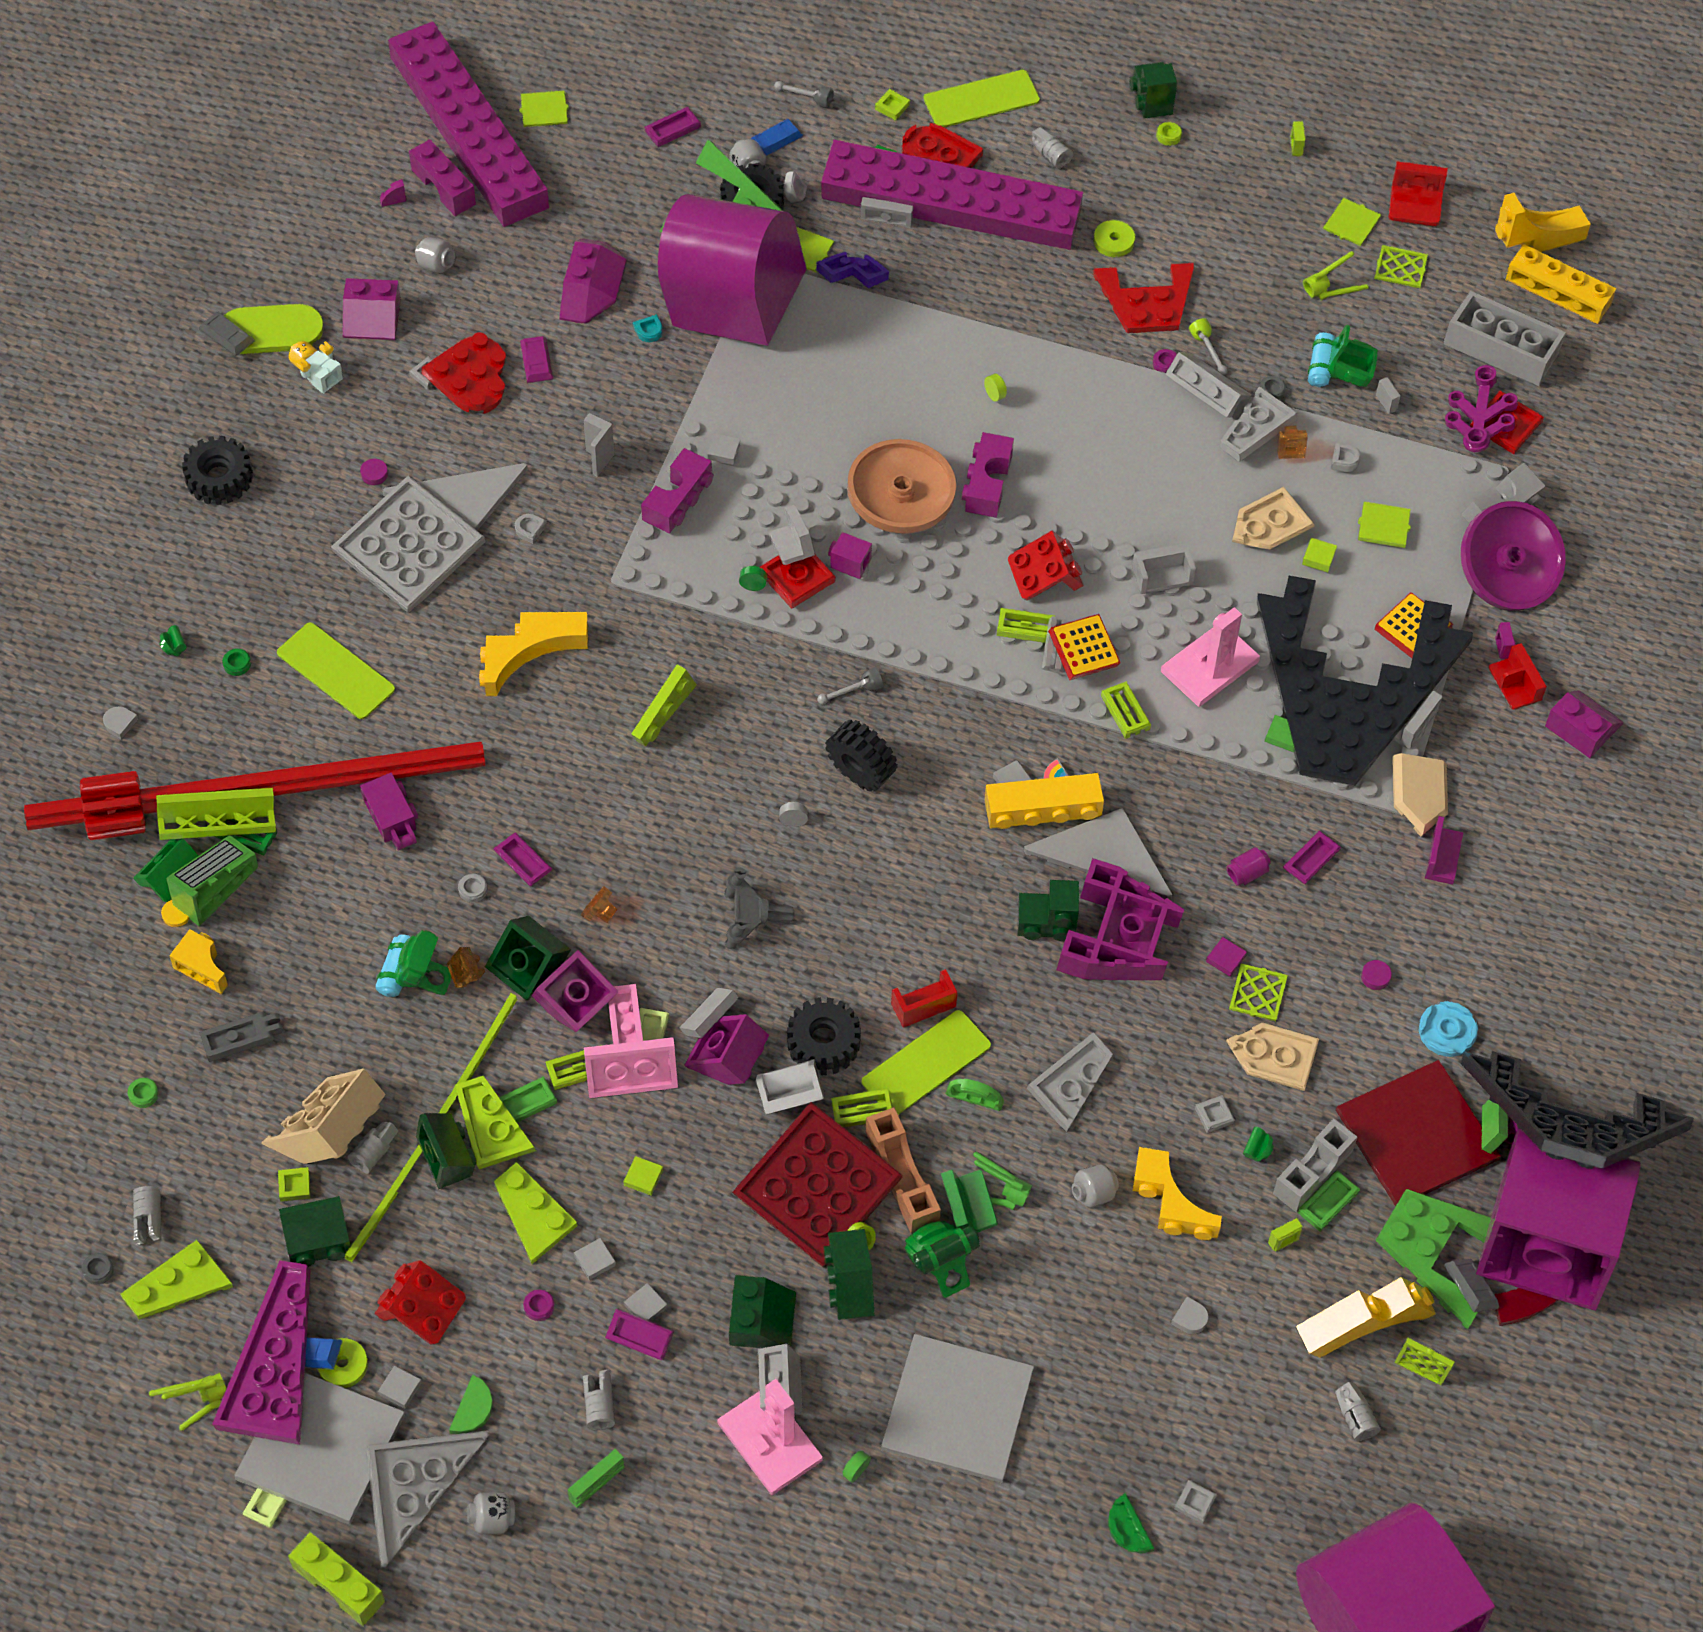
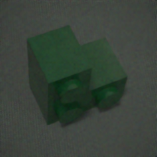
M1164 62L1134 66V74L1130 77V89L1132 92L1136 91V109L1141 110L1143 118L1173 115L1177 79L1172 63L1164 64Z
M1050 880L1048 894L1019 893L1017 936H1024L1028 940L1053 937L1057 941H1065L1069 930L1076 932L1079 915V881Z
M865 1229L828 1233L829 1246H823L825 1265L831 1264V1266H827L829 1285L834 1284V1289L828 1290L830 1308L836 1307L838 1320L875 1316L873 1273Z

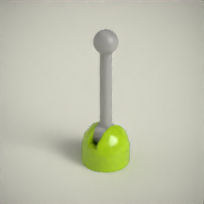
M1206 318L1194 321L1189 326L1190 333L1196 340L1205 342L1218 367L1217 371L1222 375H1226L1228 369L1225 365H1222L1209 340L1212 333L1209 321Z

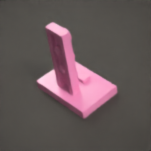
M1235 607L1226 614L1221 613L1213 621V628L1161 667V673L1198 707L1222 691L1260 660V655L1238 636L1242 614Z
M636 984L614 986L618 990V994L608 1002L613 1044L584 1048L589 1098L678 1088L673 1037L643 1041Z
M777 1379L765 1385V1411L760 1408L759 1391L717 1419L718 1425L771 1496L823 1461L822 1455L794 1420L795 1403Z

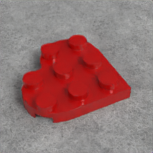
M934 123L916 128V125H913L905 132L902 141V154L972 168L983 156L982 147Z
M478 332L471 337L459 341L424 365L421 374L457 407L465 412H469L470 409L473 411H483V414L494 410L502 401L505 384L499 375L503 372L506 353L497 342L488 338L486 334Z

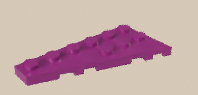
M279 1260L212 1423L216 1430L300 1445L311 1270L306 1264Z

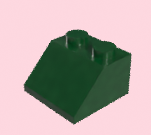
M525 916L509 921L485 968L528 1001L536 988L565 962L571 949L533 918Z
M423 1113L419 1115L416 1138L438 1189L471 1177L474 1165L477 1162L472 1149H467L464 1144L465 1133L459 1121L455 1123L451 1113Z
M340 1196L279 1209L290 1262L306 1264L309 1267L318 1260L328 1259L330 1261H337L345 1257L351 1245Z
M735 1275L729 1326V1346L767 1348L788 1344L791 1347L796 1292L766 1277Z

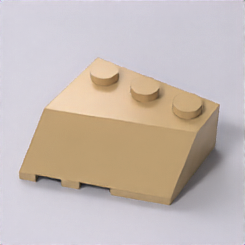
M365 1069L327 1077L302 1102L305 1110H300L293 1116H288L281 1123L285 1129L278 1136L272 1137L269 1135L262 1144L302 1164L330 1158L337 1159L348 1150L347 1145L352 1138L364 1129L363 1124L368 1117L377 1112L380 1107L379 1103L386 1094Z

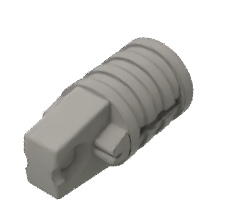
M1041 127L1032 132V142L1036 145V149L1057 169L1071 161L1073 151L1056 136L1050 135Z
M382 1122L376 1129L372 1128L364 1136L363 1140L359 1142L358 1146L353 1149V1152L348 1155L349 1162L365 1174H368L372 1167L377 1164V1161L382 1158V1155L390 1148L389 1144L397 1134L398 1129L391 1122Z
M1348 1382L1335 1391L1342 1414L1355 1441L1359 1442L1374 1437L1380 1432L1381 1428L1375 1416H1373L1368 1401L1355 1383Z

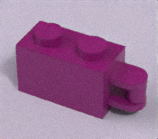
M389 773L360 785L362 799L384 842L392 840L398 851L416 844L417 840L413 831L416 830L415 819H418V814L413 803L408 804L404 798L407 797V793L401 781L396 782L393 774Z

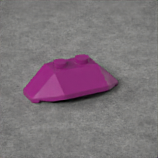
M584 238L575 241L563 282L559 320L585 324L616 302L627 260L608 242Z

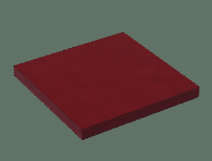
M1439 1060L1336 1107V1112L1346 1128L1357 1136V1146L1395 1207L1406 1189L1426 1195L1500 1160L1501 1157L1497 1149L1491 1154L1482 1150V1126Z
M810 1102L732 1193L815 1262L825 1268L823 1246H829L828 1233L848 1231L853 1224L858 1222L864 1223L903 1176Z

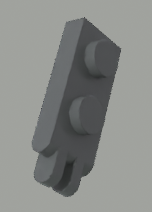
M260 1012L199 1032L208 1061L212 1062L272 1042L274 1035L284 1031L282 1024L279 1023V1014L273 1013L266 1016L265 1012Z

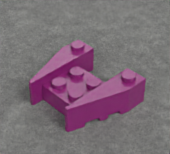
M1092 858L1080 898L1106 906V912L1097 939L1071 930L1068 931L1056 970L1081 979L1162 980L1168 961L1153 957L1163 924L1175 928L1179 927L1184 909L1168 898L1164 900L1152 892L1150 886L1141 881L1139 883L1128 876L1129 872L1123 868Z

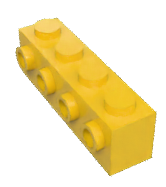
M1523 244L1509 264L1505 279L1597 324L1612 304L1616 288L1525 244Z
M1098 773L987 784L985 788V806L989 828L1007 829L1011 826L1019 825L1035 826L1040 823H1063L1076 819L1092 820L1102 816L1104 799Z

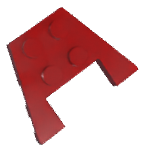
M1194 263L1171 264V286L1120 288L1117 267L1094 268L1093 276L1101 286L1103 294L1111 303L1113 311L1126 333L1177 331L1180 327Z

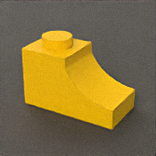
M189 929L169 955L173 969L220 994L227 988L228 983L225 973L214 964V959L217 956L214 940L203 932L198 934Z

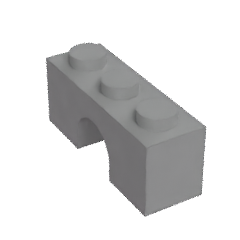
M1522 463L1510 472L1495 488L1504 499L1498 497L1489 488L1471 502L1462 513V516L1470 523L1482 510L1506 501H1519L1535 505L1541 499L1538 494L1545 485L1525 463Z
M1333 1119L1315 1138L1311 1149L1301 1161L1295 1159L1277 1178L1273 1194L1293 1211L1297 1212L1352 1154L1357 1136Z

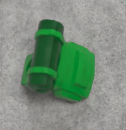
M937 1221L922 1226L905 1239V1251L908 1257L924 1275L931 1273L936 1277L944 1298L970 1286L965 1266L966 1256L971 1254V1251L980 1247L979 1235L972 1227L969 1226L963 1230L961 1228L956 1229V1227L948 1224L946 1221ZM953 1269L954 1272L960 1273V1280L954 1286L946 1285V1279L949 1276L948 1271Z

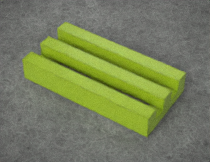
M1001 608L996 636L1046 643L1048 626L1032 624V622L1048 624L1049 619L1052 616L1055 617V615ZM1005 618L1020 620L1021 622L1005 620Z
M1127 681L1101 691V697L1125 739L1130 738L1133 733L1138 735L1141 733V730L1146 732L1151 729V723ZM1119 691H1123L1140 723H1136ZM1111 694L1113 695L1114 699L1116 700L1118 706L1120 707V709H1121L1123 715L1125 716L1127 722L1129 723L1130 727H1128V725H1127L1125 719L1123 718L1121 712L1119 711L1117 705L1115 704L1113 698L1111 697Z
M584 1050L545 1062L554 1090L587 1081L586 1071L577 1073L586 1070V1064L583 1062L556 1072L554 1070L556 1067L585 1059Z
M890 1088L831 1098L834 1120L842 1127L866 1124V1117L882 1112L879 1110L893 1108ZM883 1098L886 1099L885 1102L857 1105L856 1107L839 1109V1106L878 1100Z

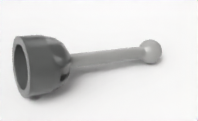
M777 81L774 84V88L777 91L787 90L812 96L814 102L821 107L829 108L833 101V88L819 87L813 92L784 85L781 81Z
M874 667L863 673L860 682L827 695L820 694L817 701L819 704L824 705L832 698L861 687L869 691H876L884 688L883 681L878 669Z

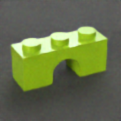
M311 1532L288 1555L294 1570L315 1587L320 1585L337 1601L339 1607L362 1626L385 1603L382 1591Z

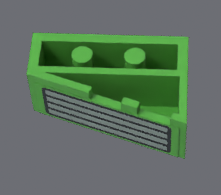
M229 835L166 878L173 905L186 914L192 922L200 926L258 868L256 854Z

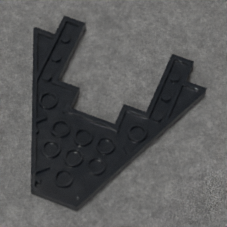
M1289 575L1284 597L1258 593L1257 605L1285 718L1288 721L1299 775L1356 786L1472 642L1473 632L1448 628L1452 605L1425 600L1410 668L1382 663L1377 686L1323 676L1327 653L1301 648L1316 580Z
M1492 1051L1490 1059L1464 1052L1460 1064L1490 1095L1489 1100L1498 1104L1517 1124V1127L1541 1151L1546 1152V1155L1553 1159L1563 1160L1568 1158L1575 1160L1578 1165L1584 1168L1594 1169L1599 1167L1603 1169L1648 1148H1656L1657 1144L1689 1131L1694 1120L1693 1117L1666 1110V1101L1636 1093L1633 1118L1607 1111L1605 1119L1548 1103V1093L1518 1085L1521 1059Z

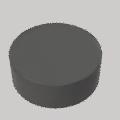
M1268 376L1261 380L1259 386L1278 400L1283 398L1286 385L1282 379L1276 376Z
M102 1253L89 1255L83 1261L81 1268L86 1281L95 1285L107 1282L114 1271L111 1259Z

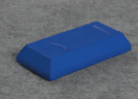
M786 119L751 139L759 143L767 156L803 137V135L789 119Z
M307 1337L305 1367L334 1369L342 1340Z

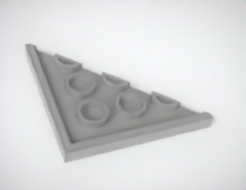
M525 463L417 483L478 531L528 468ZM396 486L384 488L383 496L385 497Z
M1123 808L1024 846L1026 855L1031 856L1032 854L1066 868L1071 867L1084 871L1086 874L1088 873L1092 858L1119 866L1129 872L1128 876L1140 883L1142 881L1150 886V890L1163 897L1164 900L1166 898L1172 899L1171 891Z
M488 1431L367 1445L380 1568L386 1567L487 1439L489 1436Z

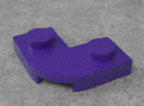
M842 252L818 261L816 271L831 283L853 275L863 285L870 288L889 280V271L867 254L863 259L847 257V252Z

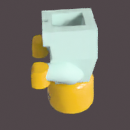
M299 341L293 344L289 352L290 362L300 370L302 377L307 378L320 392L324 394L343 379L341 365L332 359L334 348L325 341L324 345L321 344L319 346L323 353L317 351L306 341Z

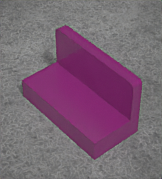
M1438 816L1425 879L1453 885L1463 832L1442 828L1444 817Z

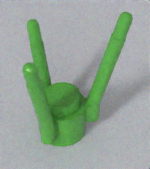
M974 1152L973 1156L978 1159L974 1161L976 1166L1006 1183L1002 1195L1007 1197L1006 1200L991 1197L992 1204L1005 1206L1011 1210H1014L1016 1204L1023 1207L1032 1185L1015 1177L980 1153Z

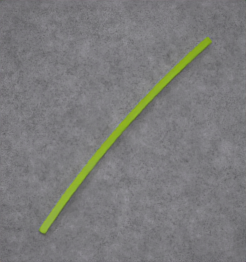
M510 993L457 1084L470 1080L518 1000L516 995ZM456 1087L452 1090L439 1113H447L458 1096ZM420 1145L417 1146L401 1173L345 1254L346 1260L353 1262L399 1193L397 1192L398 1188L422 1153Z

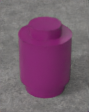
M1254 847L1232 859L1231 864L1226 866V870L1236 886L1242 883L1246 885L1268 873L1271 861L1263 849L1259 850Z

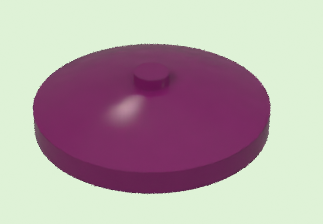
M1519 501L1497 503L1478 513L1466 528L1461 544V563L1465 577L1475 593L1494 607L1517 611L1537 606L1555 592L1564 574L1566 555L1561 534L1554 522L1543 511L1533 505Z

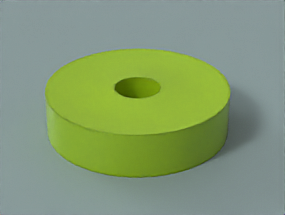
M1105 221L1095 229L1094 246L1105 256L1121 257L1133 249L1135 233L1128 224L1122 221Z
M340 1338L342 1344L334 1369L318 1368L322 1380L342 1388H349L356 1385L365 1376L368 1360L365 1350L358 1342L352 1339ZM342 1359L348 1361L345 1367L337 1366L338 1361Z

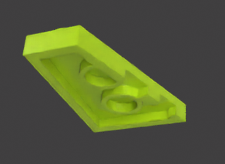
M678 664L675 666L631 733L634 739L645 747L650 741L653 742L657 738L663 725L697 686L685 668Z
M484 1076L455 1085L471 1147L476 1158V1165L479 1170L536 1151Z
M517 1162L494 1181L498 1194L511 1218L531 1264L535 1263L577 1227V1222Z
M195 1240L120 1295L140 1320L172 1309L181 1303L206 1297L207 1294L219 1290L223 1291L232 1288L233 1285L200 1243Z

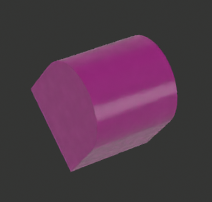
M693 194L682 195L674 203L666 218L658 251L659 282L672 326L766 346L769 345L807 269L797 227L792 215L786 211Z
M1518 1128L1503 1173L1476 1274L1596 1311L1620 1255L1639 1177L1640 1161L1626 1158L1603 1169L1599 1167L1594 1169L1584 1168L1578 1165L1575 1160L1568 1158L1557 1160L1547 1156L1546 1152L1541 1151Z
M1408 1503L1300 1563L1296 1569L1297 1583L1302 1600L1318 1632H1483L1495 1608V1605L1441 1525L1429 1512L1415 1503Z

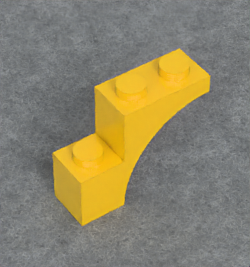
M1139 1147L1132 1191L1139 1192L1141 1196L1152 1198L1156 1195L1162 1196L1158 1229H1163L1169 1235L1193 1234L1195 1238L1200 1240L1218 1238L1222 1216L1198 1208L1180 1192L1170 1172L1169 1152Z

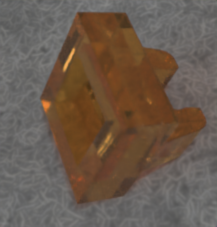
M1285 426V431H1279L1277 449L1279 459L1306 457L1308 438L1306 430L1298 431L1296 426Z
M603 886L585 907L581 916L589 922L594 916H597L608 923L617 911V908L608 901L612 892Z
M459 947L447 962V967L456 988L466 987L470 982L479 980L485 973V969H478L477 963L480 957L472 954L470 947Z

